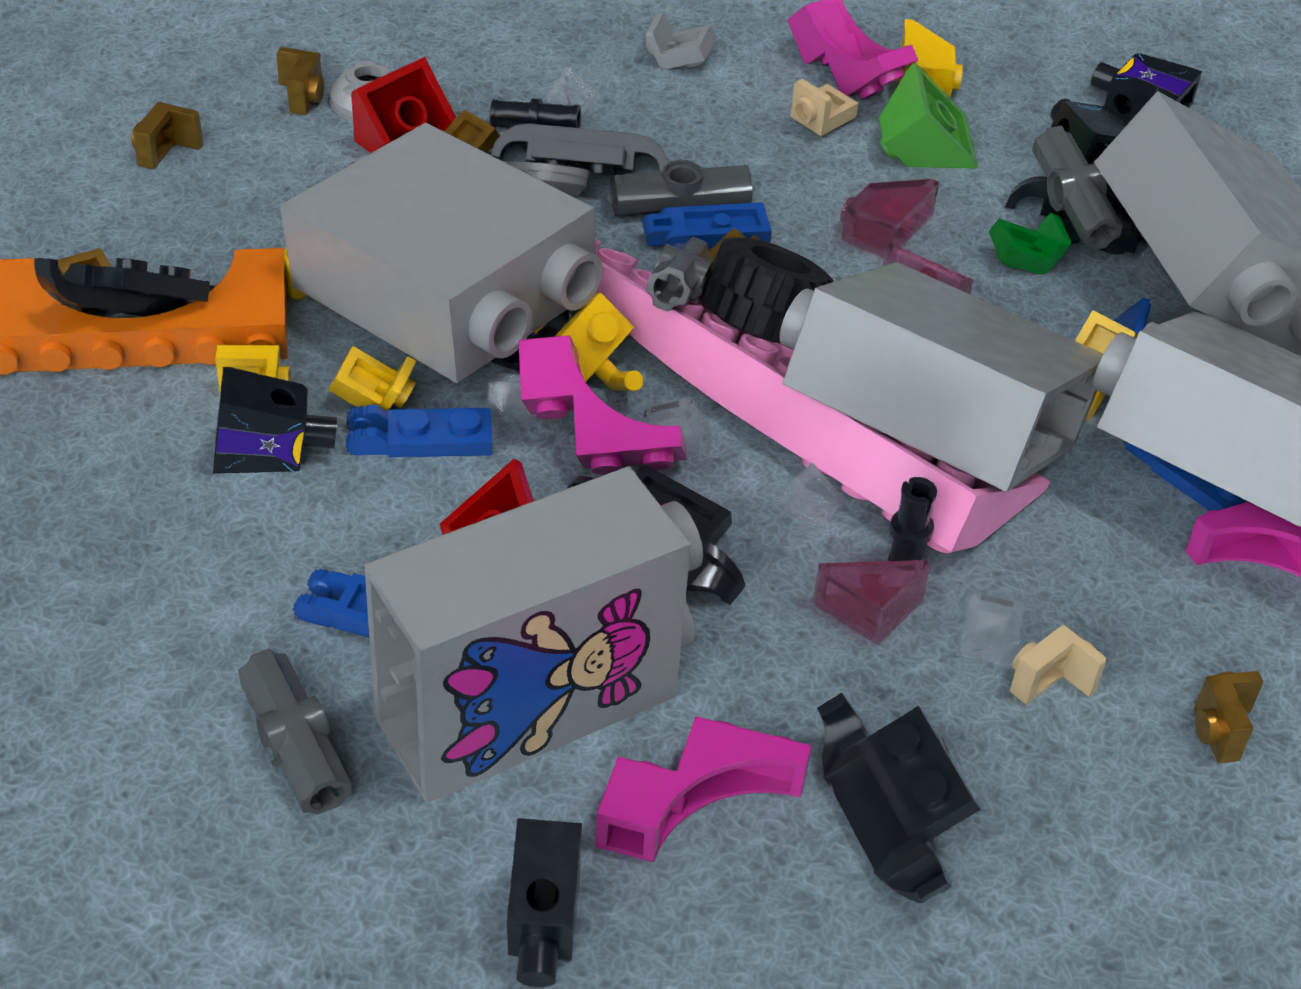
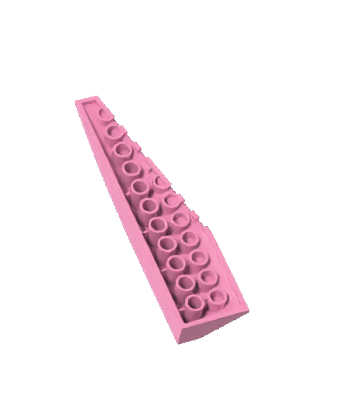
M596 239V256L600 258L603 268L601 282L596 293L601 292L634 326L629 335L709 398L803 458L802 464L807 469L818 474L833 477L842 483L841 489L848 495L860 500H869L883 509L882 515L889 521L899 510L901 487L904 481L909 483V478L922 477L932 481L937 488V496L931 514L934 522V531L931 540L927 543L931 548L943 553H952L976 547L1047 490L1051 481L1035 473L1009 491H1003L783 385L782 383L794 350L783 346L781 343L755 337L724 322L705 306L701 300V293L696 303L688 301L686 305L675 306L669 312L653 306L651 294L645 289L652 272L636 269L639 260L624 252L608 248L599 249L601 241Z

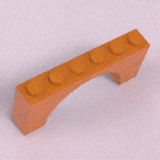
M284 248L234 250L231 267L221 282L209 291L208 302L194 301L169 312L136 318L96 316L62 305L39 284L35 272L34 258L0 259V375L26 371L61 372L67 369L88 368L110 370L117 367L150 365L165 367L171 364L191 363L213 365L216 364L217 345H279L280 358L288 359V307Z

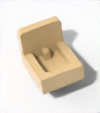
M804 79L794 83L790 117L816 134L823 136L857 117L858 102L831 85L826 84L817 88Z
M1063 624L1038 644L1029 642L1019 651L1012 664L1015 673L1010 692L1027 705L1064 677L1090 697L1097 691L1106 664V658L1090 642L1082 639Z

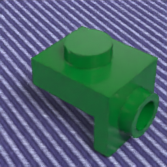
M1053 213L1046 217L1036 231L1000 218L988 231L995 246L996 255L1004 265L1012 269L1021 268L1035 274H1047L1055 263L1064 256L1066 250L1071 245V240L1060 216Z

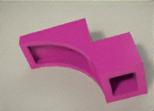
M820 0L807 4L787 19L803 61L806 64L821 60L823 67L829 65L839 91L848 97L859 93L861 100L883 92L885 90L884 86L901 80L905 74L904 70L918 61L912 44L899 49H889L878 45L868 38L855 24L842 0Z
M570 335L518 340L522 402L531 415L536 414L541 419H560L568 415L567 411H574L576 456L583 468H591L592 473L605 475L622 469V466L646 464L655 470H662L673 467L675 465L674 461L687 460L686 439L680 426L652 425L628 418L613 410L593 393L583 378L578 350Z
M1248 501L1219 511L1211 510L1197 517L1185 550L1197 566L1218 561H1247L1277 567L1301 577V527Z
M695 716L677 771L662 768L648 761H634L617 757L597 812L595 847L654 862L659 849L674 828L695 811L710 803L750 793H777L801 797L812 746L793 741L784 736H772L740 728L729 722L713 721Z

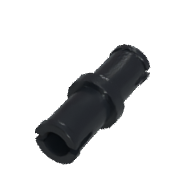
M532 98L530 102L499 101L498 99H493L490 107V124L493 127L510 128L520 124L580 128L581 106L543 103L542 99Z
M912 477L909 478V483L903 482L899 510L891 519L889 529L893 542L888 563L892 569L902 574L915 573V568L921 569L925 544L931 540L933 535L934 522L931 514L937 496V488L932 481L926 478Z

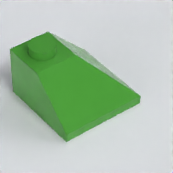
M914 63L907 69L879 117L882 133L879 141L883 150L891 159L899 158L907 167L977 168L978 163L967 115L917 63Z

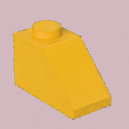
M905 19L900 48L912 44L918 61L915 63L951 99L952 89L960 90L963 65L956 64L955 46L916 21Z

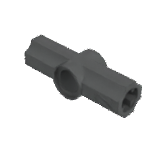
M1062 126L1047 128L1045 133L1035 138L1032 151L1047 177V193L1050 204L1056 211L1065 210L1082 243L1088 244L1091 250L1106 248L1110 242L1120 237L1123 227L1106 196V180L1095 163H1087L1071 133L1065 132Z
M674 160L667 163L663 167L662 172L614 175L611 178L612 208L615 216L659 213L667 207L752 203L753 189L751 172L748 165L701 168L698 164L689 160Z
M692 237L689 241L677 243L675 246L665 244L645 288L651 294L653 306L669 312L675 306L686 305L688 301L696 303L714 261V258L708 251L707 242Z
M267 649L251 655L249 661L238 669L241 688L244 690L248 702L255 712L264 749L268 747L272 749L274 760L271 761L272 765L281 766L303 813L311 812L318 815L339 807L346 798L352 795L351 781L332 746L329 724L320 702L315 696L307 697L286 653L279 654L271 649Z

